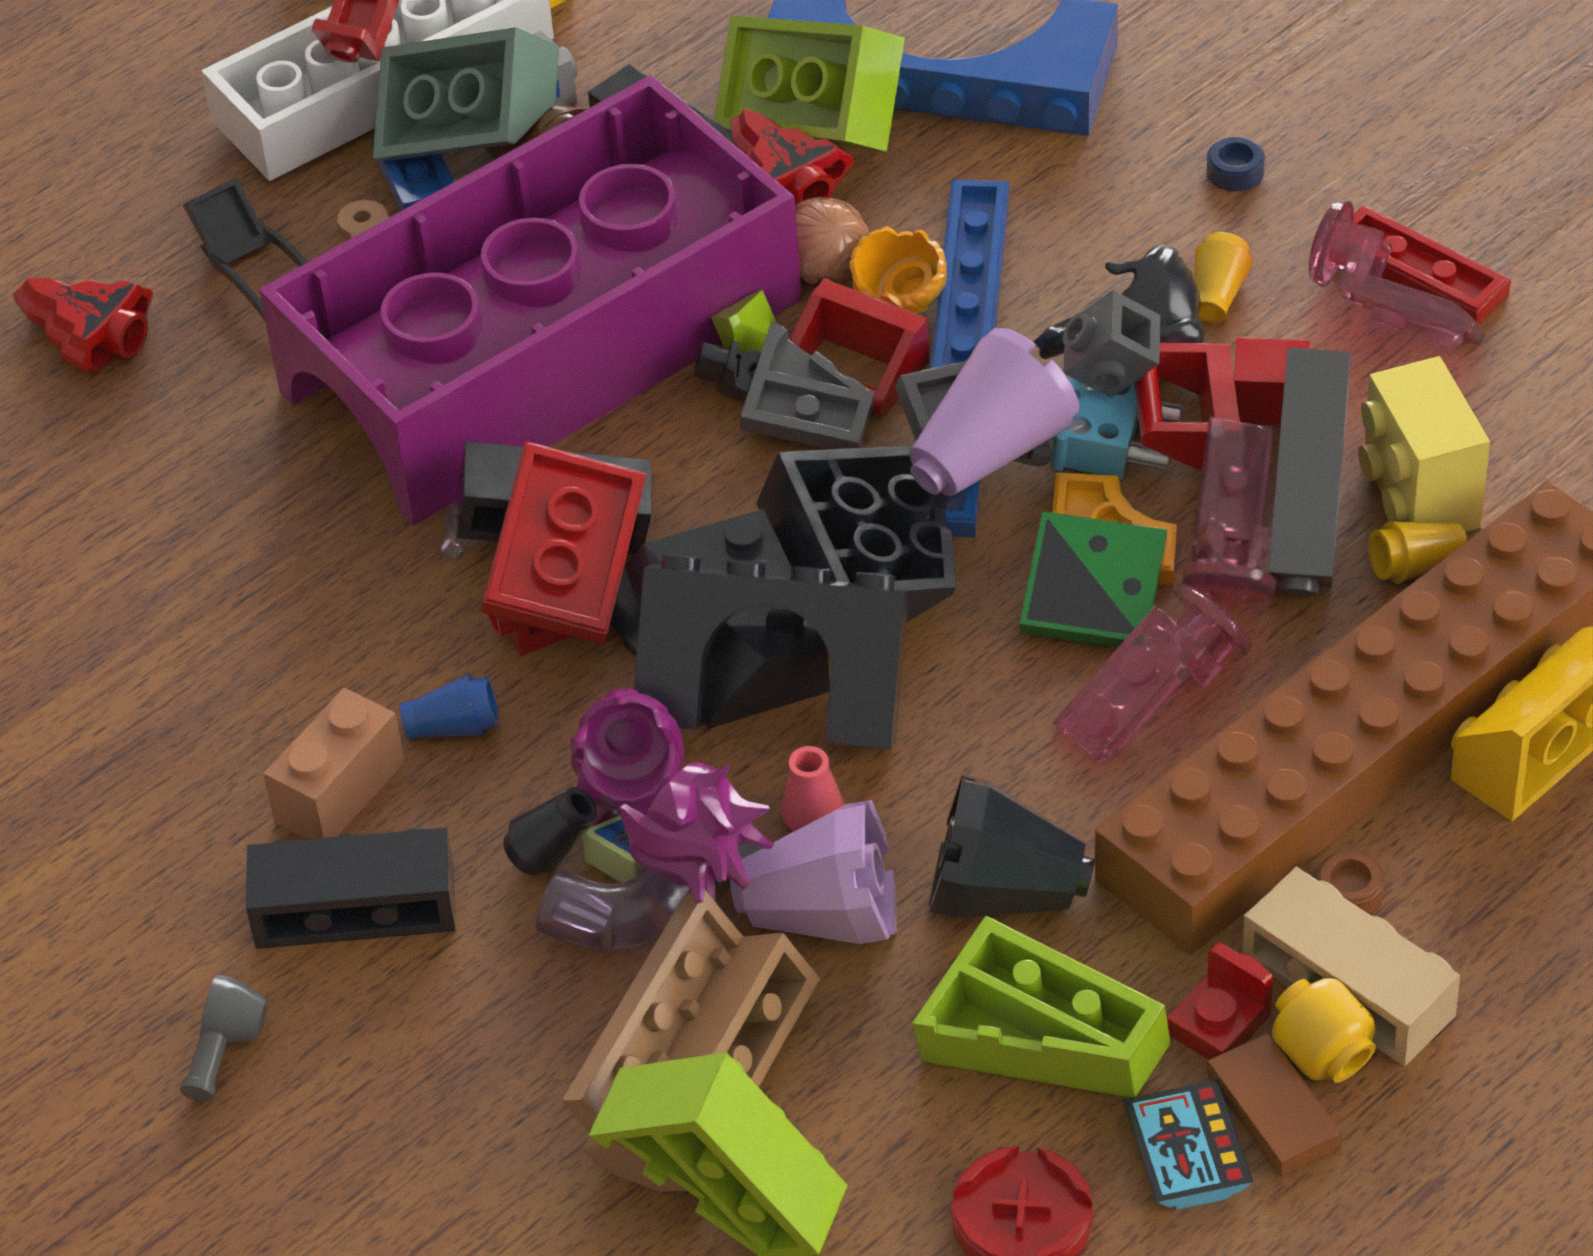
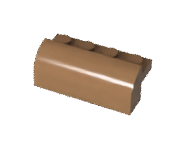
M706 890L704 900L697 904L692 892H686L562 1099V1102L590 1133L619 1068L727 1052L731 1058L739 1062L743 1066L745 1073L759 1087L820 978L783 932L743 937ZM589 1137L582 1148L594 1161L618 1177L656 1191H687L669 1177L666 1183L661 1186L642 1174L647 1162L616 1140H614L612 1146L604 1148Z

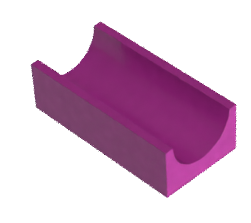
M649 75L260 288L259 294L279 391L293 405L328 385L347 405L368 435L387 471L396 495L400 513L414 526L457 501L458 479L465 441L524 447V443L527 441L550 447L696 362L703 342L723 346L711 319L712 316L757 290H763L774 316L801 301L795 196L653 75Z

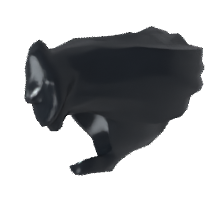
M1158 244L1150 248L1142 258L1135 261L1122 263L1109 261L1105 263V269L1111 274L1120 275L1127 272L1134 274L1130 287L1124 290L1122 295L1161 315L1160 343H1203L1205 330L1198 318L1201 305L1200 292L1192 271L1185 265V261L1179 256V251L1175 247ZM1071 318L1049 326L1033 341L1036 347L1039 348V355L1042 359L1064 354L1063 333L1066 324Z

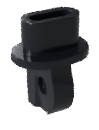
M734 340L731 341L728 348L703 342L696 360L693 376L718 383L717 391L725 396L733 395L746 400L761 351L738 350L739 342Z

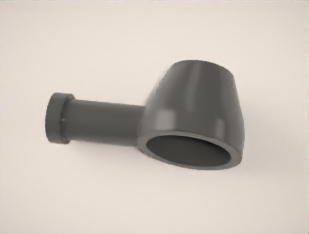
M216 974L206 1000L200 1028V1038L188 1076L183 1079L180 1087V1092L184 1096L200 1102L213 1100L216 1091L214 1083L226 1044L258 1041L267 1012L268 999L239 980Z

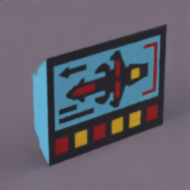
M1218 1079L1122 1099L1156 1203L1169 1208L1175 1206L1176 1210L1226 1200L1233 1194L1240 1193L1253 1183Z

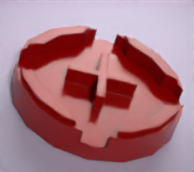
M1019 1146L1001 1147L976 1158L958 1177L953 1191L954 1198L951 1203L953 1233L966 1256H1077L1086 1246L1093 1225L1090 1186L1077 1166L1054 1151L1038 1147L1037 1153L1030 1151L1019 1152Z

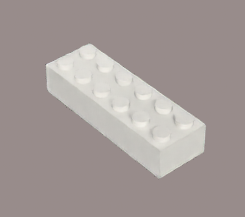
M399 0L384 47L514 27L530 34H535L542 30L550 39H553L549 0ZM332 7L201 70L211 121L269 181L375 128L381 57L379 61L358 58L357 62L348 63L337 60L325 52L324 46L311 29L315 19L328 20Z

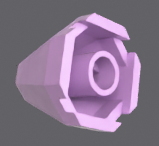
M872 800L846 804L773 842L774 846L771 849H760L741 859L744 870L751 882L745 890L741 889L732 880L730 881L735 909L739 914L746 913L753 927L856 944L887 940L890 938L889 935L897 932L893 870L885 871L881 855L890 853L886 832Z

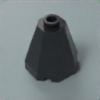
M961 774L946 823L948 825L944 842L941 843L929 898L930 912L954 918L1067 910L1070 908L1074 895L1086 897L1093 874L1095 859L1084 856L1086 845L1084 840L991 782Z

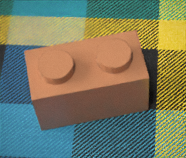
M344 687L263 773L274 822L307 840L338 837L405 763L396 713Z

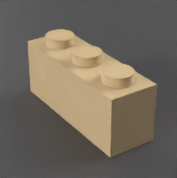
M1297 866L1244 915L1243 953L1255 957L1273 975L1274 979L1286 987H1290L1301 979H1307L1310 984L1324 978L1341 981L1375 1020L1376 1031L1372 1042L1376 1045V1048L1404 1067L1456 1016L1460 974L1455 972L1447 961L1435 953L1425 952L1399 935L1395 928L1385 919L1369 915L1345 899L1332 884L1323 880H1316Z

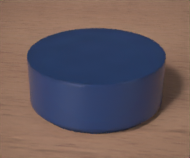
M1243 137L1224 138L1215 142L1207 152V177L1215 186L1228 191L1248 190L1259 184L1264 177L1265 153L1259 144Z

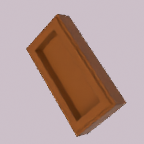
M1269 1033L1208 1060V1076L1212 1081L1219 1080L1224 1098L1280 1176L1341 1148L1342 1132Z

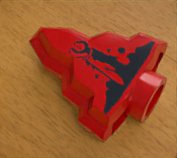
M744 109L741 114L730 119L733 144L794 195L795 205L804 200L817 197L831 198L834 188L841 184L845 174L853 165L852 156L834 142H830L827 139L816 140L799 129H783L774 120L766 118L763 114Z
M27 278L13 293L15 303L28 320L46 328L47 341L61 349L62 360L84 372H91L96 375L116 355L124 359L133 358L139 353L147 338V314L153 299V292L150 288L124 280L112 285L93 280L67 285L50 278Z

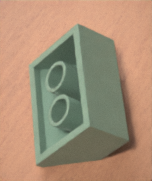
M514 27L382 47L373 159L382 162L515 144L555 103L559 46Z

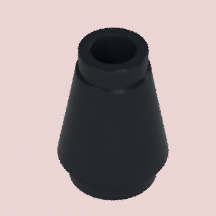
M570 787L564 793L512 819L508 827V833H506L503 840L504 850L509 860L517 869L528 875L535 876L542 872L549 873L555 871L588 828L589 824L596 818L597 807L594 800L584 790L578 787Z

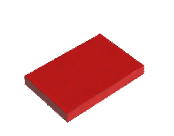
M525 441L480 612L604 645L647 473Z

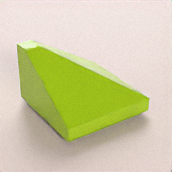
M763 290L753 292L711 317L723 346L728 348L732 340L738 341V350L762 351L771 322L777 324Z

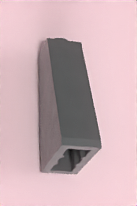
M1287 347L1268 583L1281 584L1280 592L1285 594L1315 596L1318 595L1319 587L1332 588L1351 352Z

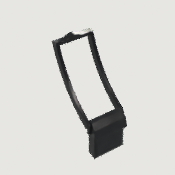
M235 178L183 204V207L203 242L201 249L210 260L213 268L223 274L237 287L265 321L261 300L228 263L270 242L288 255L298 267L304 265L307 261L290 242L269 226L265 227L262 219L257 218L239 181Z

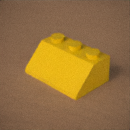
M1593 626L1580 629L1562 646L1560 644L1551 646L1544 653L1537 667L1520 682L1518 680L1509 682L1502 689L1495 703L1478 718L1472 716L1466 719L1452 738L1453 759L1450 780L1511 822L1593 751Z

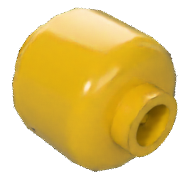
M1324 978L1312 984L1307 979H1301L1288 987L1276 1001L1275 1007L1280 1013L1273 1024L1272 1037L1276 1044L1308 1079L1323 1081L1331 1078L1335 1083H1340L1359 1071L1374 1054L1376 1045L1372 1042L1376 1031V1022L1369 1011L1338 979Z

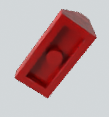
M825 278L812 292L790 338V341L809 355H812L822 342L827 340L888 364L877 389L861 383L874 393L872 413L884 417L899 399L895 385L900 376L922 371L929 362L928 318Z
M1160 343L1159 365L1147 372L1142 379L1134 382L1141 443L1149 449L1209 475H1234L1241 426L1229 344ZM1158 377L1199 395L1202 423L1163 422Z

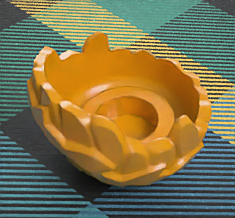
M888 226L881 228V230L877 229L872 231L869 236H863L850 256L849 265L854 290L915 314L927 310V306L939 296L947 282V262L944 252L936 241H930L924 230H916L914 233L904 231L897 234L894 229Z

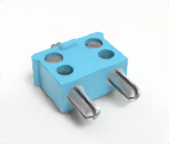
M1070 377L1069 382L1074 388L1080 407L1079 412L1072 418L1075 420L1069 428L1051 438L1054 440L1051 465L1054 470L1062 471L1064 468L1097 475H1116L1119 479L1123 480L1128 462L1165 470L1168 469L1172 458L1149 449L1140 442L1133 441L1139 420L1134 382L1110 398ZM1161 401L1163 422H1181L1183 415L1182 405Z

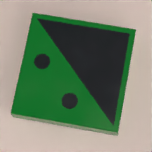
M1042 511L1019 623L1020 633L1146 652L1166 549L1167 529Z

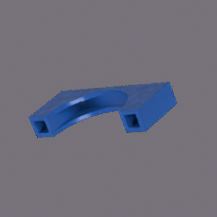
M774 0L768 18L856 25L847 13L846 0ZM1061 0L1053 15L1036 32L1010 47L986 55L960 59H935L903 53L894 109L1089 136L1117 50L1118 3L1095 0Z

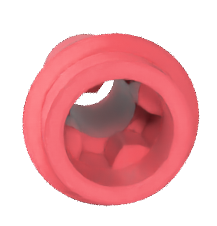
M801 747L795 750L789 758V773L780 804V816L791 832L845 805L830 770L828 756L818 747Z

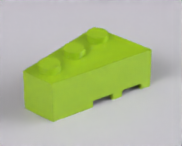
M988 916L984 917L912 1022L922 1062L1129 1098L1138 1095L1170 1046L1164 1004Z
M727 1052L619 1068L588 1135L604 1148L612 1146L614 1140H616L647 1162L642 1174L658 1186L666 1183L669 1177L700 1200L695 1212L758 1256L819 1255L848 1186L826 1162L824 1155L803 1137L786 1118L783 1110L772 1103L745 1073L743 1066L731 1058Z

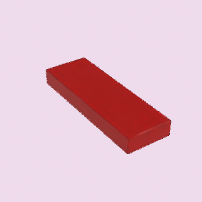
M1364 205L1329 237L1328 253L1475 328L1510 293L1511 279Z

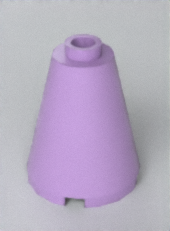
M994 328L981 338L910 450V459L913 464L910 468L911 474L916 482L927 492L934 495L940 492L947 496H954L1063 432L1075 420L1072 418L1079 412L1080 405L1073 386L1061 368L1052 359L1043 366L1029 353L1036 344L1027 337L1008 328Z

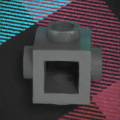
M1112 290L1083 312L1075 314L1066 324L1063 333V343L1065 345L1063 373L1112 398L1133 382L1142 379L1147 372L1159 365L1161 315Z

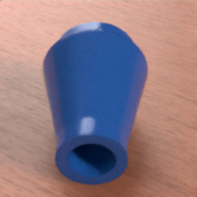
M469 673L419 698L400 703L401 720L408 740L426 737L485 736L486 729L499 726L497 701L492 684L487 676L474 679Z

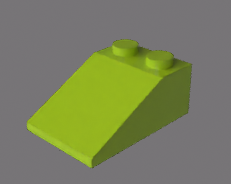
M730 15L714 121L731 131L730 119L741 114L744 109H748L774 120L783 129H799L816 140L827 139L839 147L887 152L905 37L864 25Z

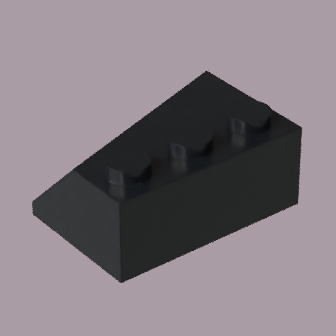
M913 446L778 452L756 505L759 510L764 509L791 566L830 569V581L855 583L856 572L894 575V587L910 589L907 622L953 595L957 587L952 531L946 525L945 514L949 496L940 492L936 495L931 494L916 482L910 470L913 465L910 459V450Z
M764 509L643 544L624 565L610 625L623 637V645L636 656L644 567L653 564L661 565L662 554L701 557L700 569L726 571L727 560L760 562L766 564L765 575L791 577V565ZM776 606L750 607L733 615L718 632L710 651L704 724L709 728H713L830 692L828 650L818 631L797 613Z

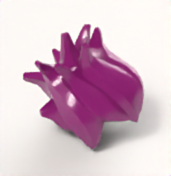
M634 689L612 690L604 698L598 699L591 704L579 721L578 731L570 739L571 766L578 776L577 787L587 792L594 800L596 806H599L593 826L619 816V806L623 804L645 815L659 793L658 783L662 780L669 782L680 772L685 757L679 726L676 720L669 715L667 707L648 695L639 694Z
M698 761L686 765L669 782L662 780L658 783L659 793L645 815L626 804L619 806L626 833L630 838L628 848L632 858L652 874L690 887L697 904L703 902L705 890L716 902L715 877L719 883L724 882L728 877L743 890L751 884L742 864L738 844L751 845L761 849H771L774 846V843L751 823L752 820L770 811L769 805L749 802L740 797L725 778L729 770L728 765L721 768H712Z

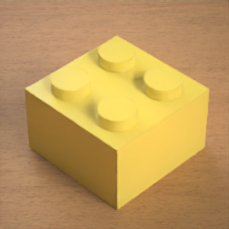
M1437 356L1370 374L1368 401L1363 402L1361 405V416L1366 430L1365 445L1359 446L1358 459L1365 479L1368 482L1375 481L1382 493L1383 508L1388 520L1447 524L1457 522L1462 525L1465 532L1481 528L1490 440L1441 357Z

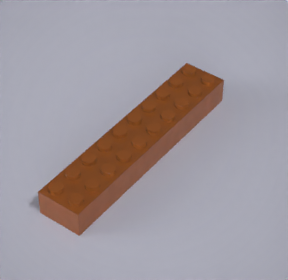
M1544 481L1095 829V880L1191 956L1260 901L1296 866L1301 868L1451 748L1452 738L1459 726L1469 717L1474 716L1478 718L1495 703L1502 689L1513 680L1520 682L1537 667L1544 653L1555 644L1562 646L1580 629L1593 626V511L1550 481Z

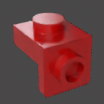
M334 0L328 20L315 19L311 31L324 46L325 52L337 60L348 63H355L358 61V58L379 61L381 48L385 45L399 0Z

